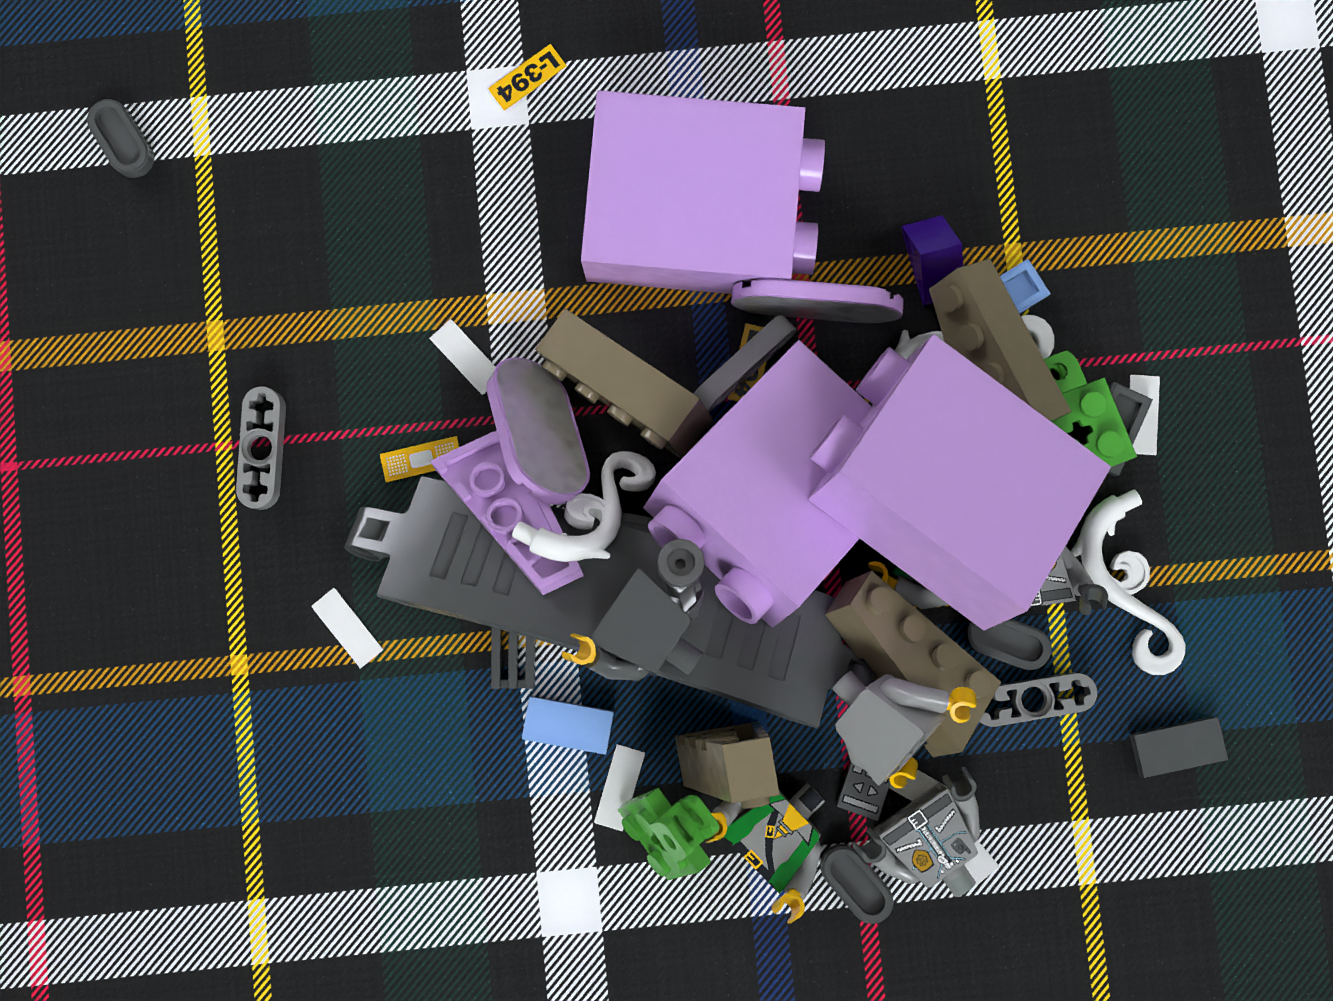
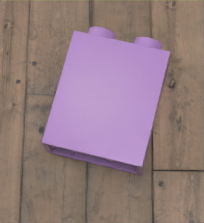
M597 90L581 263L586 281L732 294V287L740 281L744 283L745 288L750 287L751 281L758 278L791 280L792 273L812 275L817 251L818 223L796 221L799 190L820 191L825 140L803 138L805 107Z
M932 334L907 360L888 347L856 389V392L873 403L861 423L858 425L843 413L829 428L810 455V459L827 472L808 500L982 630H987L1028 611L1111 466L936 335Z
M798 340L661 479L643 507L654 517L648 524L650 534L661 548L670 541L677 539L690 540L698 545L703 553L704 565L720 579L719 583L715 586V593L721 603L733 615L746 623L756 624L762 618L772 628L801 606L860 539L808 500L827 472L812 461L810 455L829 428L843 413L859 425L872 406Z

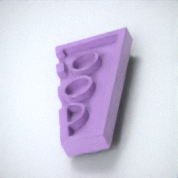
M497 430L430 461L434 469L542 595L584 576L577 561L561 562L541 557L530 552V546L512 537L513 530L519 521L537 530L543 527L557 534H561L563 531L550 505L529 495L531 489L526 487L524 483L519 486L510 476L504 461Z

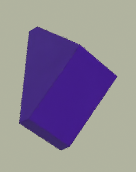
M942 215L901 227L923 307L933 304L929 289L957 268L963 267L962 243Z

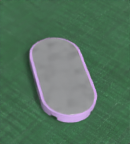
M774 278L752 280L750 287L745 288L744 283L740 281L732 287L731 304L734 307L750 313L773 316L782 314L784 317L854 323H883L900 319L903 314L904 301L899 294L894 295V298L890 299V292L878 287Z
M513 357L501 361L487 381V394L507 470L519 486L524 483L526 487L531 489L529 495L535 499L553 505L567 504V501L573 499L585 489L590 478L588 461L568 394L560 380L543 369L542 365L532 360Z

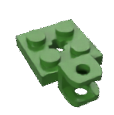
M1063 351L1045 358L1044 361L1049 370H1054L1057 373L1058 380H1055L1071 410L1070 413L1052 423L1067 434L1073 430V422H1079L1081 427L1086 426L1089 434L1086 436L1087 443L1083 446L1111 467L1136 458V452L1105 378L1087 384L1077 359L1069 351Z
M656 788L630 799L617 809L623 817L621 822L625 831L632 839L641 842L649 853L647 860L650 866L658 875L665 876L667 880L697 874L712 862L699 844L705 839L711 838L719 831L720 827L699 797L688 795L671 806L660 789Z

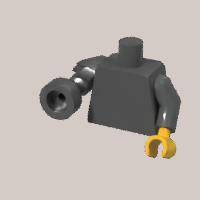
M685 539L672 540L664 545L658 556L657 568L659 575L666 582L668 595L638 568L590 637L575 633L570 634V637L577 639L580 644L578 653L572 655L562 651V657L567 661L584 665L586 668L609 680L640 681L648 674L655 676L665 660L686 675H689L703 655L702 651L682 638L690 623L698 616L704 597V590L701 589L699 577L703 572L705 561L698 545Z

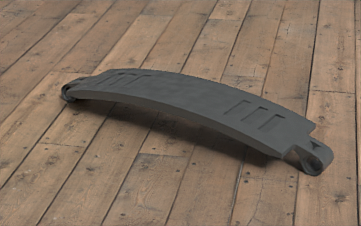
M422 476L409 510L406 513L400 514L370 507H360L344 547L349 553L370 561L378 562L382 558H390L379 586L377 597L406 606L490 626L575 651H579L580 644L577 639L571 638L570 634L575 633L590 637L638 568L668 595L666 582L659 575L657 568L658 556L662 548L651 534L622 525L615 539L605 549V551L610 553V558H591L577 561L584 576L542 595L446 481ZM550 506L563 533H566L567 536L588 534L594 531L600 524L599 519L595 518L592 529H577L566 521L564 517L565 509ZM705 565L699 577L701 589L704 590L700 611L696 619L690 623L682 635L684 640L702 651L703 655L689 675H686L666 660L656 673L657 676L814 728L819 727L828 690H833L834 685L846 673L852 671L866 686L873 683L876 677L863 658L858 659L850 647L843 645L841 635L826 617L825 613L835 597L814 590L798 609L772 628L762 618L756 624H749L737 618L721 603L715 593V586L719 583L720 579Z

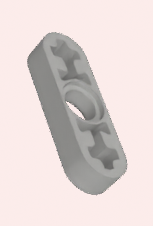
M782 314L778 315L714 372L695 391L694 395L701 399L708 412L712 411L792 338L797 329Z
M268 387L251 389L243 399L236 494L243 505L258 510L272 507L280 496L286 404L279 393ZM265 396L267 401L274 404L273 410H267L264 416V424L273 426L272 432L261 428L253 429L254 423L262 426V413L256 411L255 406L256 404L263 403ZM259 437H267L272 444L270 455L263 460H256L251 454V445ZM250 465L259 468L270 467L269 474L260 472V483L267 486L268 491L267 494H261L258 501L255 495L249 494L250 486H257L259 474L250 471Z
M1075 672L1003 683L999 685L992 700H1010L1007 691L1012 690L1011 703L1016 711V715H1011L1012 708H997L994 710L993 718H990L989 713L984 712L979 723L996 727L1083 712L1094 705L1097 698V688L1090 677ZM1071 681H1074L1077 686L1084 687V694L1078 695V703H1075L1072 698H1055L1049 684L1054 683V691L1071 689ZM1029 687H1037L1044 696L1041 708L1033 712L1027 711L1021 701L1023 692ZM1055 701L1058 704L1057 708H1054Z

